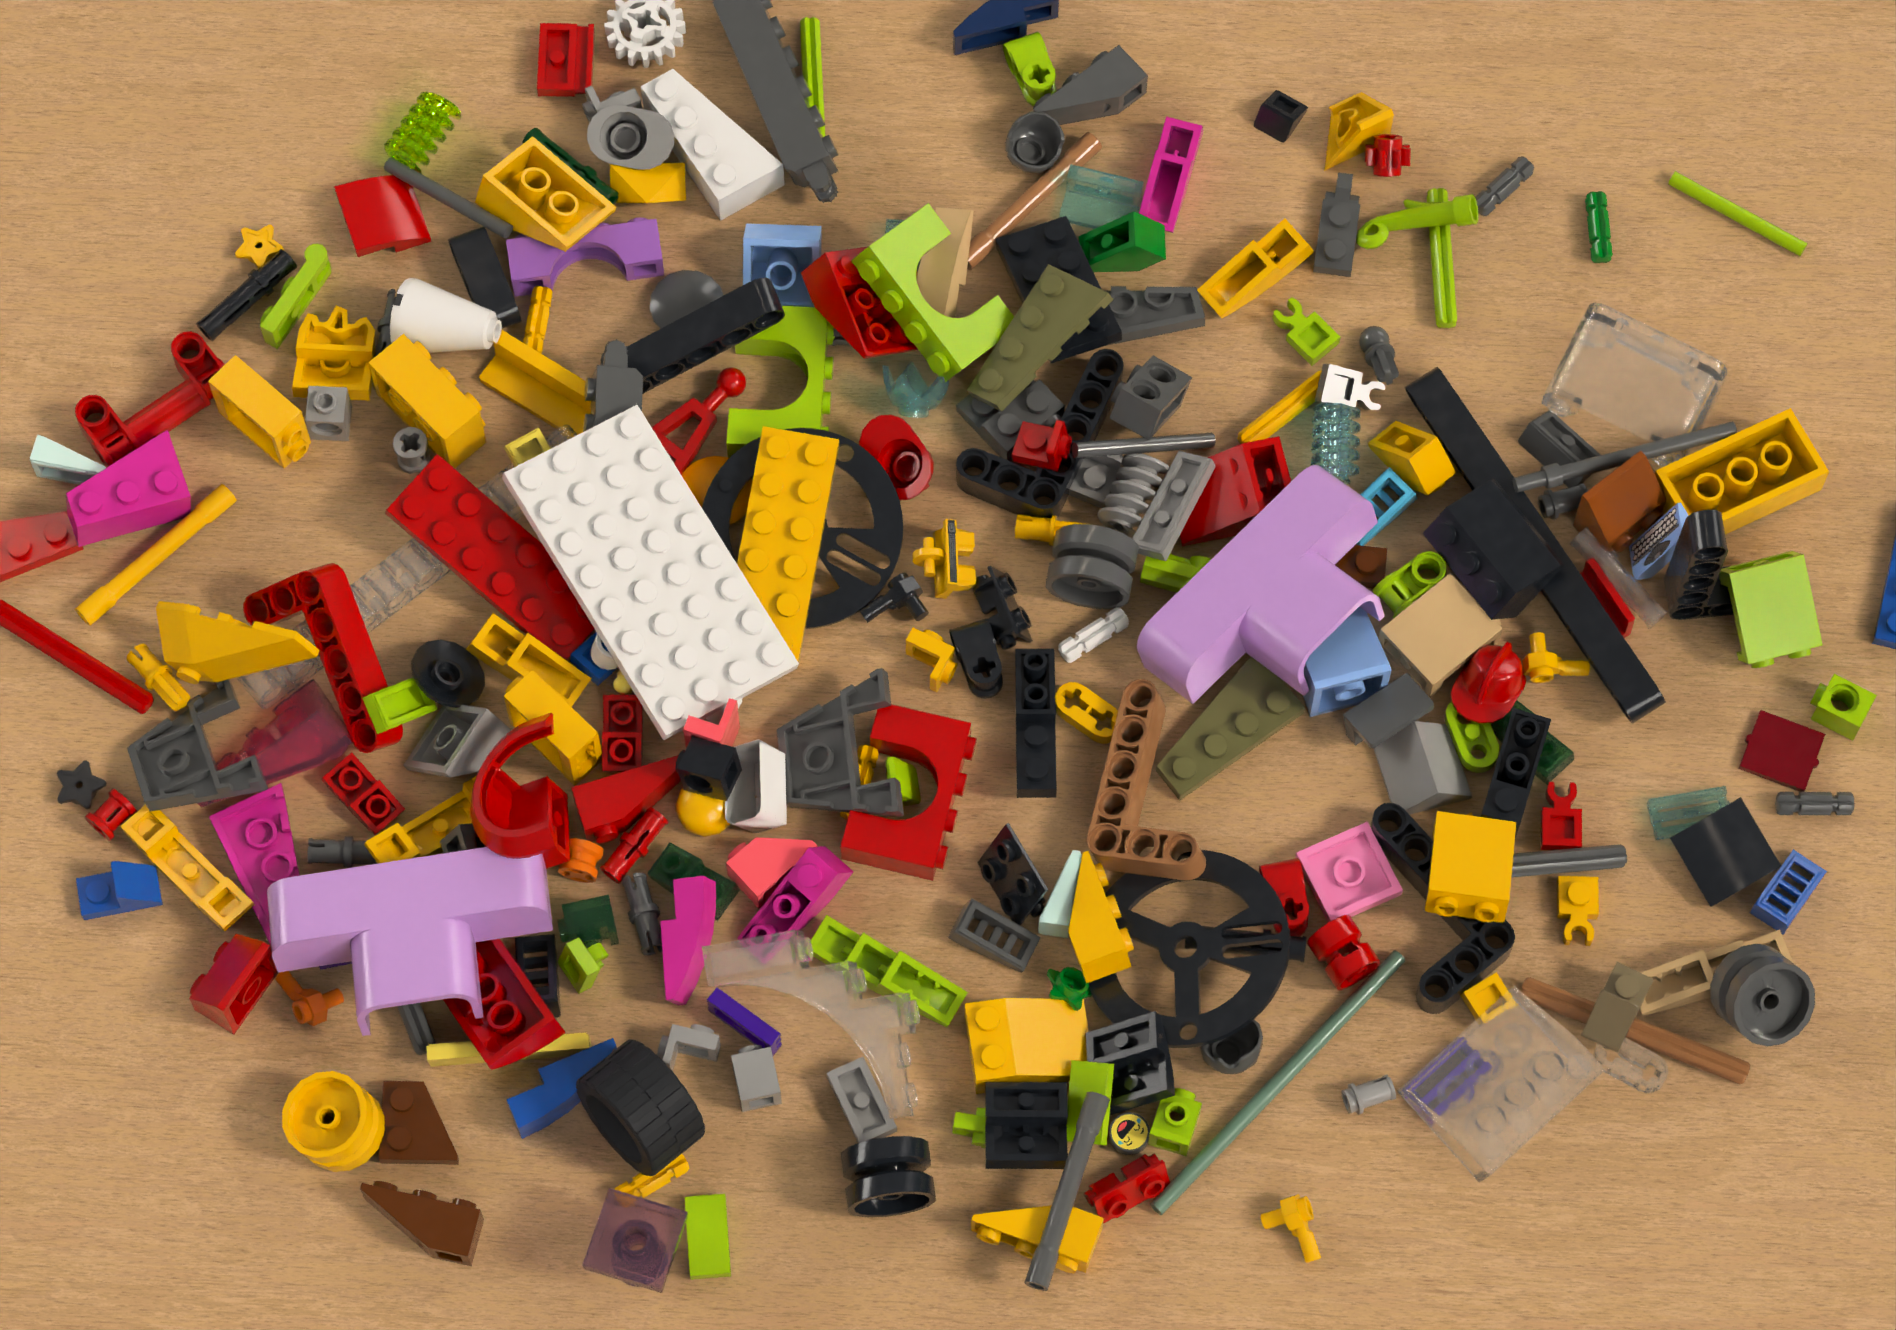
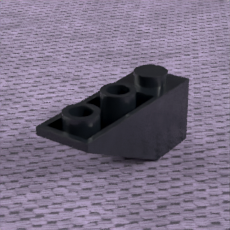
M1513 708L1480 817L1516 822V838L1551 719Z

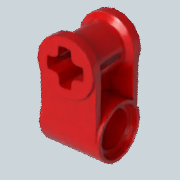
M1299 858L1259 865V873L1276 892L1285 913L1292 912V915L1297 918L1290 920L1288 914H1286L1290 936L1301 937L1308 927L1309 904ZM1273 924L1277 934L1281 932L1282 925Z

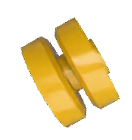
M335 1071L317 1072L301 1080L288 1094L282 1109V1128L288 1142L318 1167L333 1172L350 1171L366 1163L379 1149L385 1133V1116L379 1102L348 1075Z

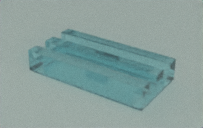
M1726 786L1648 799L1647 807L1655 840L1671 838L1697 823L1691 822L1662 827L1661 822L1712 814L1729 804L1730 802L1727 801ZM1713 800L1718 801V803L1658 813V810Z

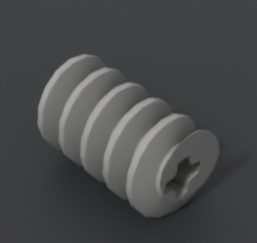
M1130 453L1124 456L1122 461L1124 467L1117 470V481L1111 483L1110 486L1112 494L1105 497V507L1098 512V519L1105 527L1122 532L1130 538H1133L1136 532L1133 530V527H1139L1143 519L1139 514H1145L1149 508L1145 501H1152L1156 494L1151 487L1159 488L1163 481L1157 474L1166 475L1170 468L1159 459L1142 453Z

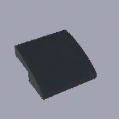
M1741 797L1670 838L1710 907L1782 866Z
M1156 1011L1086 1033L1087 1062L1114 1064L1110 1115L1175 1096L1169 1047L1160 1015Z
M985 1082V1169H1064L1068 1157L1067 1082Z

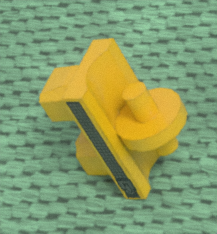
M945 519L943 521V528L934 531L933 538H923V548L917 549L912 553V562L917 566L924 567V576L934 577L935 598L946 599L953 591H969L976 583V569L974 566L958 565V556L969 557L973 553L975 546L974 532L957 529L956 520Z

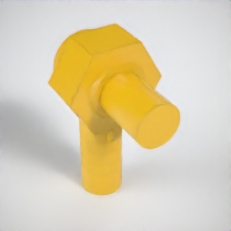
M1537 632L1529 635L1531 653H1528L1522 662L1524 675L1530 676L1531 682H1549L1554 679L1553 674H1559L1560 676L1589 675V661H1564L1561 657H1557V654L1546 650L1544 633Z
M1299 1194L1284 1198L1279 1200L1281 1208L1261 1214V1222L1265 1229L1283 1224L1287 1225L1292 1235L1298 1237L1306 1263L1321 1258L1313 1231L1308 1226V1221L1314 1219V1214L1307 1196L1300 1198Z

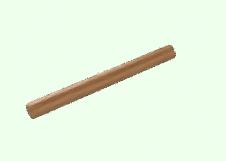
M1527 977L1524 980L1519 993V997L1522 1000L1584 1024L1587 1023L1595 1005L1593 1001L1531 977ZM1636 1018L1625 1038L1627 1041L1737 1084L1745 1082L1750 1070V1064L1747 1061Z

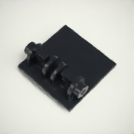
M1007 823L977 863L981 868L983 878L990 883L999 898L1004 913L1013 922L1021 926L1029 914L1033 918L1041 915L1045 907L1043 904L1046 902L1043 896L1048 891V888L1012 827Z

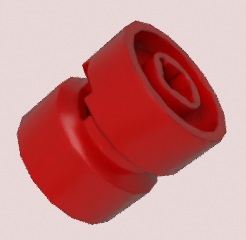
M1343 915L1330 921L1313 933L1307 940V945L1317 960L1327 963L1325 972L1337 990H1343L1358 983L1371 974L1381 963L1369 943H1361L1359 941L1362 933L1350 915Z

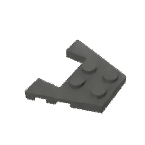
M883 668L869 674L870 678L857 686L851 684L841 690L840 696L823 706L818 704L777 729L779 751L785 753L786 804L789 807L850 812V810L872 815L904 816L901 784L895 777L861 785L853 716L891 706L888 673Z
M230 679L216 682L217 688L203 698L198 694L187 703L189 709L173 721L166 718L127 747L144 802L149 811L256 793L268 789L261 765L255 755L219 771L217 769L203 725L240 709Z

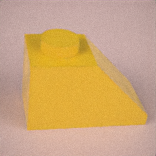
M1393 422L1367 443L1376 456L1388 468L1390 467L1411 489L1427 496L1441 489L1445 481L1456 473L1437 436L1401 422Z

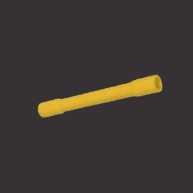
M220 484L171 530L111 581L99 587L79 604L75 611L81 619L89 626L95 623L116 605L118 599L206 524L212 523L237 501L233 493L224 484Z

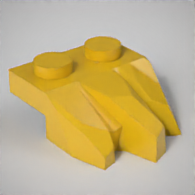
M337 305L329 319L325 322H319L317 315L307 313L298 331L296 343L297 361L292 384L293 397L307 398L308 386L347 387L350 400L370 401L373 378L368 362L375 355V329L368 318L363 317L354 324H348L347 309Z

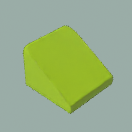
M887 757V760H885L887 779L895 777L900 782L903 806L919 804L921 796L916 768L895 757Z

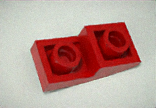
M603 695L602 772H624L642 766L643 706L636 695Z
M352 752L321 778L332 793L373 835L378 834L405 810L380 780L377 781Z

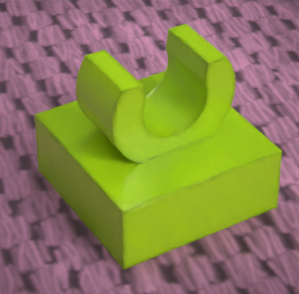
M577 938L565 944L557 963L577 993L580 994L592 988L600 969L604 966L601 960L606 959L609 955L601 943H596L586 948L580 938Z

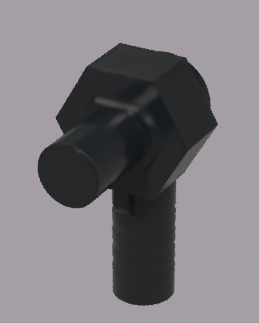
M901 573L894 577L887 585L890 589L887 594L880 595L859 610L867 623L887 609L894 610L897 607L900 609L906 606L916 621L924 619L929 614L919 599L923 590L913 575L908 576L907 573Z

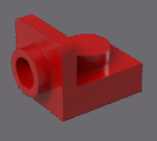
M1056 420L1054 428L1023 421L1012 452L1013 462L1058 471L1061 459L1068 457L1072 444V437L1067 433L1065 421Z

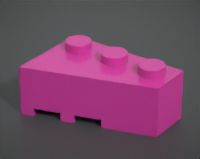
M168 430L66 493L67 515L78 547L183 519L191 512V496Z

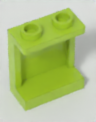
M1789 551L1721 569L1719 573L1721 585L1728 587L1741 646V651L1737 652L1739 661L1748 665L1751 664V668H1761L1774 664V658L1784 655H1788V658L1791 659L1805 657L1812 653L1811 648L1823 645L1804 554Z

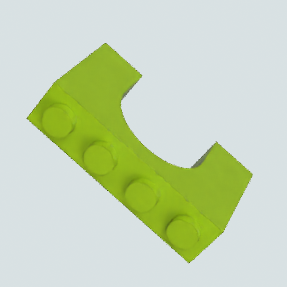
M928 203L868 246L851 261L858 269L860 276L880 298L884 308L892 314L904 330L906 337L914 343L926 359L931 370L945 383L997 344L1014 316L998 295L971 315L963 318H952L940 314L925 301L919 290L916 278L919 260L951 234Z
M782 306L785 316L780 322L735 345V352L739 355L777 356L794 362L802 369L808 382L805 390L795 402L780 409L729 408L726 442L728 458L749 442L761 437L763 426L782 430L814 428L829 431V427L822 426L823 414L830 415L831 392L825 391V379H833L834 357H827L828 345H832L833 339H835L834 327L815 307Z

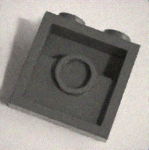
M1040 379L1036 382L1033 380L1002 412L973 398L970 394L956 404V411L999 457L1008 461L1013 459L1012 452L1023 421L1054 428L1056 420H1061L1065 410V405Z

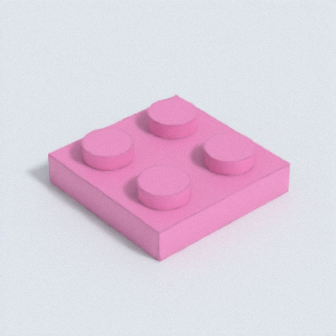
M1368 822L1296 852L1295 858H1299L1303 874L1328 923L1343 915L1353 917L1402 895L1403 889Z

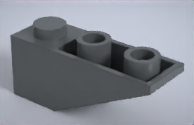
M1118 45L1110 52L1103 51L1097 55L1092 61L1091 66L1082 73L1075 72L1070 75L1062 87L1052 95L1048 93L1042 96L1034 105L1033 112L1047 113L1057 120L1059 125L1117 115L1147 93L1148 75Z

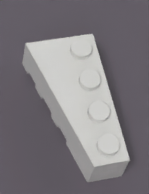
M674 69L641 86L643 108L663 115L671 124L674 132L673 152L680 162H685V170L720 221L785 185L783 164Z

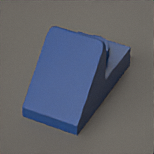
M112 861V872L76 878L81 916L84 920L163 905L158 870L155 865Z

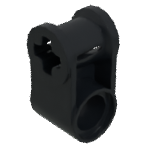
M987 618L950 629L951 642L953 647H955L957 660L961 663L971 692L977 697L984 699L996 696L1003 686L1002 665ZM982 672H986L989 677L984 678Z

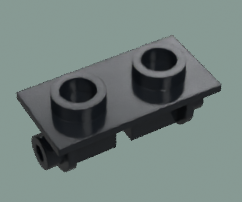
M988 566L991 577H988V575L977 577L973 591L984 614H988L995 609L998 611L997 614L987 619L996 645H1001L1003 650L1010 649L1016 645L1015 639L1018 637L1029 643L1033 640L1028 631V628L1032 626L1031 621L1023 607H1018L1014 598V594L1017 593L1014 581L1008 573H1002L994 567Z

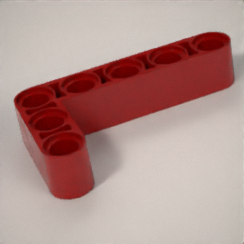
M330 563L299 572L254 592L245 598L243 612L250 625L254 621L272 625L304 613L316 648L320 650L319 656L350 738L360 752L371 753L397 744L403 736L402 725L377 734L362 699L369 694L387 688L388 685L347 576L339 565Z

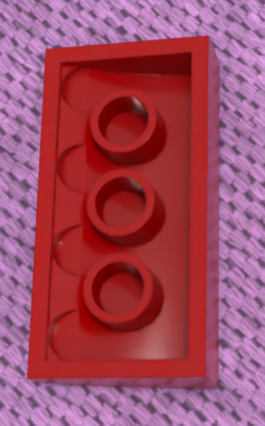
M501 939L476 942L483 1018L475 1019L471 1004L467 1000L447 998L443 999V1001L488 1067L493 1070L533 1054L566 1032Z

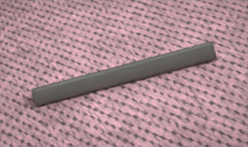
M390 157L386 161L384 170L505 239L512 233L513 226L398 160Z
M1211 432L1152 437L1150 440L1143 437L1075 442L1072 444L1071 452L1074 458L1203 449L1213 448L1216 439L1215 435Z

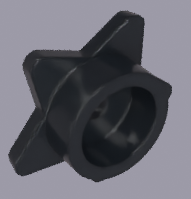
M84 760L74 771L59 770L57 772V777L63 785L57 801L60 804L73 802L80 804L85 809H90L92 799L96 796L97 791L105 787L107 783L105 780L92 775L90 763ZM77 783H83L81 788H76Z

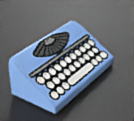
M1681 502L1674 505L1629 546L1632 573L1635 580L1652 578L1670 562L1684 522L1688 517V513Z

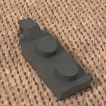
M1338 172L1335 193L1326 191L1325 199H1323L1313 272L1351 277L1360 212V196L1350 195L1353 174Z

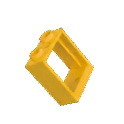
M238 356L232 357L208 381L218 412L281 467L285 469L292 461L296 462L306 454L311 441L302 411Z
M533 670L525 677L518 676L508 685L504 700L510 724L514 728L545 714H553L554 734L533 741L531 744L576 786L602 762V750L598 732Z

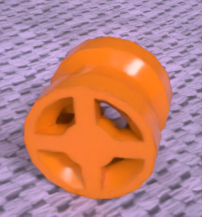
M576 838L569 839L570 861L559 865V874L578 882H596L598 871L595 867L596 863L602 859L604 849L591 841Z

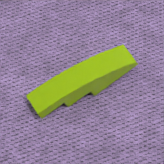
M828 915L824 917L804 950L872 991L945 1027H948L968 994L967 991L904 952L899 951L896 953L865 933H862L860 936Z

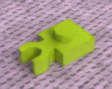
M1291 297L1288 299L1287 307L1293 312V315L1289 317L1284 316L1276 309L1273 312V321L1279 328L1290 330L1287 333L1286 341L1313 366L1340 343L1341 337L1315 311L1306 318L1302 314V306L1299 301Z

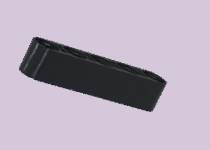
M759 278L748 282L627 346L628 368H636L643 376L642 394L780 322L784 318L785 312L771 279Z

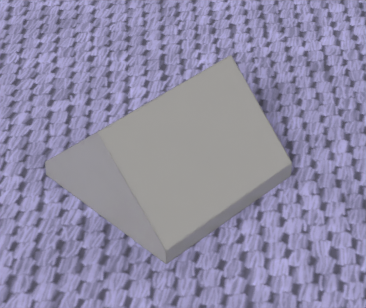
M1413 721L1409 726L1373 748L1390 802L1400 805L1409 815L1472 798L1462 764L1446 724Z

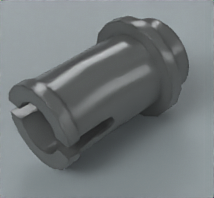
M1581 483L1577 486L1552 492L1550 489L1545 490L1544 495L1538 496V505L1542 516L1555 520L1559 517V514L1578 509L1582 495L1588 491L1585 484Z

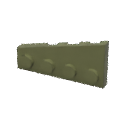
M1250 657L1158 763L1156 772L1175 796L1182 800L1304 714L1305 707L1281 678Z

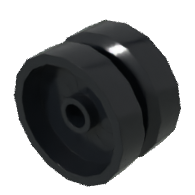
M912 1136L877 1138L857 1143L841 1152L843 1177L853 1181V1183L845 1188L848 1213L867 1218L889 1217L929 1207L936 1201L933 1177L924 1173L931 1166L929 1144L925 1139Z

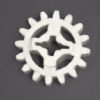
M615 0L616 10L607 11L608 22L604 23L608 47L615 48L616 58L621 59L627 55L630 66H633L637 60H642L643 67L648 68L650 60L655 59L656 63L660 66L663 65V55L666 54L671 58L676 56L674 46H683L682 34L686 33L685 21H682V9H675V0H628L627 2ZM661 15L667 19L670 26H667L666 20L660 19ZM621 30L624 31V36L631 38L630 42L623 37Z

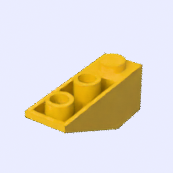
M1089 851L1082 853L1068 930L1086 983L1132 967L1128 952L1134 950L1127 928L1119 929L1115 919L1122 916L1114 895L1106 897L1103 890L1104 886L1109 885L1101 862L1093 864Z
M1052 1205L974 1214L971 1219V1231L976 1232V1237L986 1243L999 1245L1001 1241L1014 1246L1016 1253L1032 1259L1034 1251L1040 1243ZM1076 1207L1072 1208L1058 1251L1059 1258L1056 1268L1072 1274L1076 1273L1077 1270L1086 1273L1103 1228V1217Z

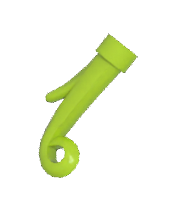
M1473 194L1456 196L1452 201L1419 202L1405 199L1403 204L1406 209L1382 215L1366 222L1357 232L1356 243L1367 250L1376 249L1386 242L1390 231L1457 224L1458 227L1475 225L1478 223L1479 217L1476 198Z

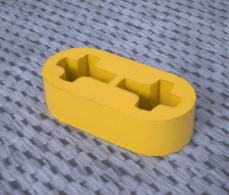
M1077 682L1065 683L1058 688L1055 695L1057 714L1093 741L1101 744L1110 743L1118 710L1087 687ZM1075 695L1079 696V705L1085 711L1076 705L1070 708L1065 707V696L1070 699ZM1091 715L1101 721L1107 717L1110 718L1112 729L1104 727L1101 731L1098 730L1097 720Z

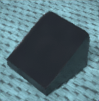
M1275 90L1261 104L1254 121V127L1284 143L1291 136L1307 112L1308 107L1281 91Z

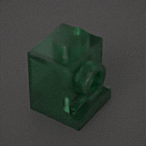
M609 894L562 905L564 918L557 919L562 943L580 938L584 946L589 948L596 943H602L604 939L610 938L611 946L619 944Z

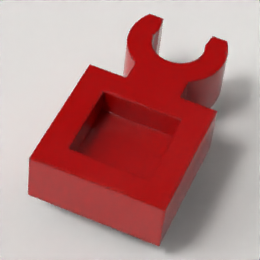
M1549 782L1545 797L1552 808L1542 807L1541 850L1582 848V809H1571V805L1574 803L1577 795V786L1575 782H1570L1568 795L1560 797L1554 791L1555 783Z

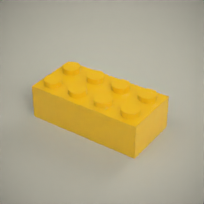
M1791 408L1655 471V476L1666 497L1662 510L1664 514L1680 502L1688 515L1701 510H1718L1722 514L1725 535L1822 490L1829 474V470Z

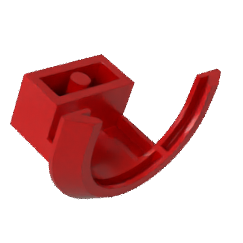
M552 713L522 723L498 741L486 756L477 773L472 789L470 807L475 832L482 843L492 852L512 859L529 858L543 854L546 869L570 861L568 794L548 776L520 786L501 769V766L523 746L554 734Z

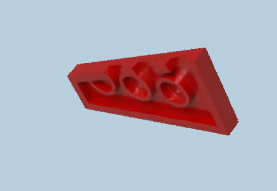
M67 511L0 521V582L84 550L83 546L78 547Z

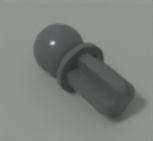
M1370 326L1361 333L1359 339L1360 347L1365 353L1366 363L1373 367L1379 382H1385L1387 385L1392 384L1393 379L1399 376V371L1394 361L1395 350L1390 344L1388 333L1383 328Z

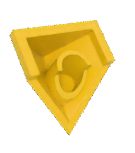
M1362 92L1330 106L1331 117L1324 171L1365 152L1366 144L1374 145L1375 135L1391 134L1394 118L1392 109Z

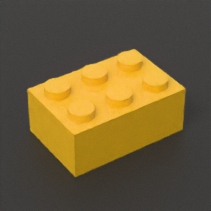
M403 334L368 362L376 394L408 427L422 430L426 435L428 447L435 455L438 454L455 469L486 443L484 433L486 424L480 414L482 407L469 392L463 394L455 386L457 385L456 380L445 367L442 366L438 369L430 361L432 359L430 353L419 341L412 343Z

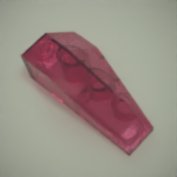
M313 678L281 701L272 710L276 717L263 729L259 730V728L254 727L245 735L248 739L237 754L235 752L226 753L216 763L219 771L255 755L261 765L266 783L270 784L321 766L328 760L337 759L347 750L352 740L346 725ZM227 798L200 802L198 804L202 808Z

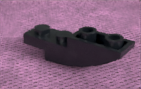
M1015 649L1017 798H1056L1054 649Z

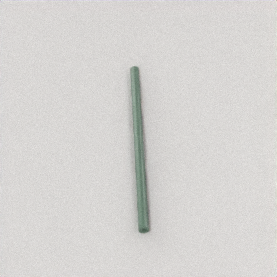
M1394 950L1150 1203L1155 1212L1163 1215L1403 965L1406 960L1398 951Z

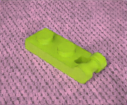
M312 244L306 248L304 252L306 262L295 277L291 276L285 282L281 291V297L275 306H269L261 317L260 328L264 341L276 349L280 347L331 274L328 253L321 244Z

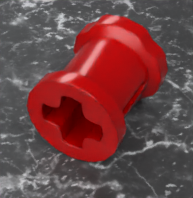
M113 788L108 792L109 798L94 813L89 812L85 816L86 821L108 841L115 837L114 832L129 816H133L137 812L133 804ZM116 810V812L106 821V819Z

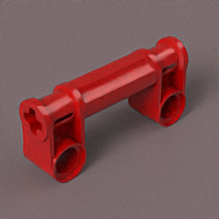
M192 331L182 332L173 339L171 344L175 366L185 381L124 422L120 420L111 406L101 396L88 395L77 403L75 416L80 430L106 468L166 430L168 432L202 409L211 405L210 400L214 397L208 381L225 364L221 359L217 358L198 333ZM196 350L199 352L192 359L182 358L186 351ZM94 413L103 414V418L95 423L86 421Z

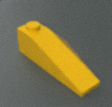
M159 601L156 606L164 661L177 671L176 675L178 678L191 684H198L199 681L216 683L316 658L320 651L297 631L254 621L250 627L246 623L234 619L232 615L219 612L217 619L200 615L201 609L198 606Z

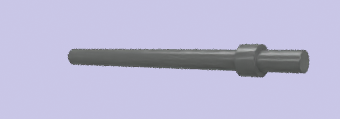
M1732 421L1561 466L1558 463L1545 465L1538 472L1514 477L1512 480L1513 487L1516 493L1542 486L1550 489L1563 485L1565 480L1619 467L1640 450L1646 455L1647 459L1720 441L1737 433V428Z

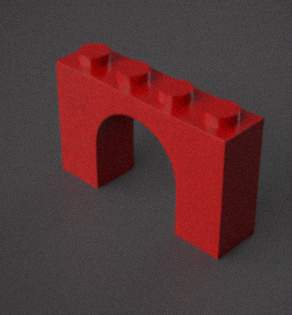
M892 704L891 706L877 709L870 735V746L878 749V753L914 761L923 766L934 778L937 785V793L931 805L924 812L904 820L887 819L850 810L840 846L842 860L931 881L934 880L936 869L943 870L945 867L949 849L948 846L943 845L946 832L953 833L958 816V810L952 809L955 796L963 797L968 774L962 773L965 760L972 761L976 748L977 738L971 737L970 722Z

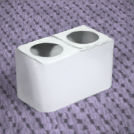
M760 739L735 746L742 771L728 800L725 801L726 821L753 833H760L786 825L785 753Z

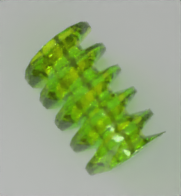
M421 92L417 97V103L410 107L409 115H405L400 121L401 126L396 127L393 131V138H389L385 142L384 150L388 157H392L422 174L421 169L416 163L424 166L430 163V159L424 151L430 154L437 153L438 147L432 140L443 143L447 139L440 129L442 128L446 131L454 129V123L448 117L460 120L462 115L458 107L440 95L431 92Z

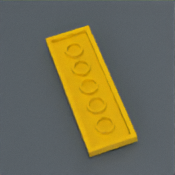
M763 426L737 565L799 663L840 442L839 439Z

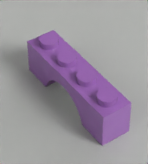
M640 217L633 218L627 223L613 225L600 223L566 252L523 234L516 236L514 239L506 240L515 297L531 295L532 289L535 286L548 287L553 290L557 277L566 267L585 259L603 260L614 265L621 271L627 281L665 276L657 219L648 220Z

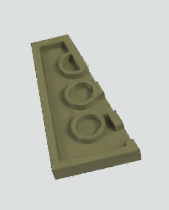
M1048 264L967 389L968 393L973 398L1002 412L1037 377L1035 372L1047 360L1053 361L1063 351L1060 347L1075 332L1080 334L1090 324L1088 319L1100 307L1105 309L1114 299L1108 292Z

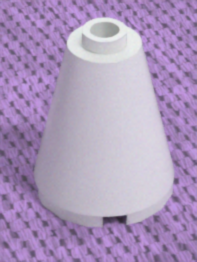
M416 278L405 279L398 289L397 294H402L403 298L400 306L393 305L390 320L391 343L404 334L412 343L419 341L429 353L489 349L493 342H498L502 325L501 321L497 320L494 311Z

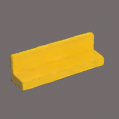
M502 330L498 342L494 343L495 356L480 374V382L570 438L583 433L585 414H591V401H585L584 396L586 381Z

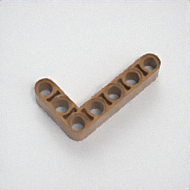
M1136 679L1125 687L1122 694L1087 835V845L1098 863L1101 862L1103 869L1109 871L1184 881L1198 878L1206 867V858L1193 836L1185 832L1138 826L1166 713V706L1151 681ZM1151 699L1147 705L1137 707L1141 701ZM1143 734L1138 741L1128 743L1133 736ZM1134 770L1129 777L1120 779L1124 772ZM1125 806L1119 814L1111 815L1115 808ZM1116 842L1111 850L1102 851L1106 844ZM1154 847L1150 854L1139 856L1143 849ZM1192 852L1188 859L1177 861L1181 854Z

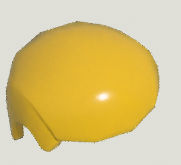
M683 788L680 790L675 804V812L686 830L702 837L718 835L731 825L725 819V801L685 791Z

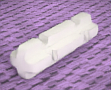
M1116 607L1106 613L1107 617L1105 619L1100 617L1076 632L1075 638L1070 636L1060 642L1058 650L1067 663H1072L1082 656V651L1085 653L1091 651L1111 638L1112 632L1119 633L1127 628L1129 619L1120 607Z

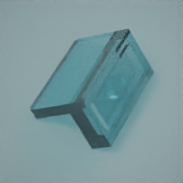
M1070 164L1066 193L1059 218L1067 216L1071 224L1096 229L1133 211L1138 213L1143 197L1144 182Z

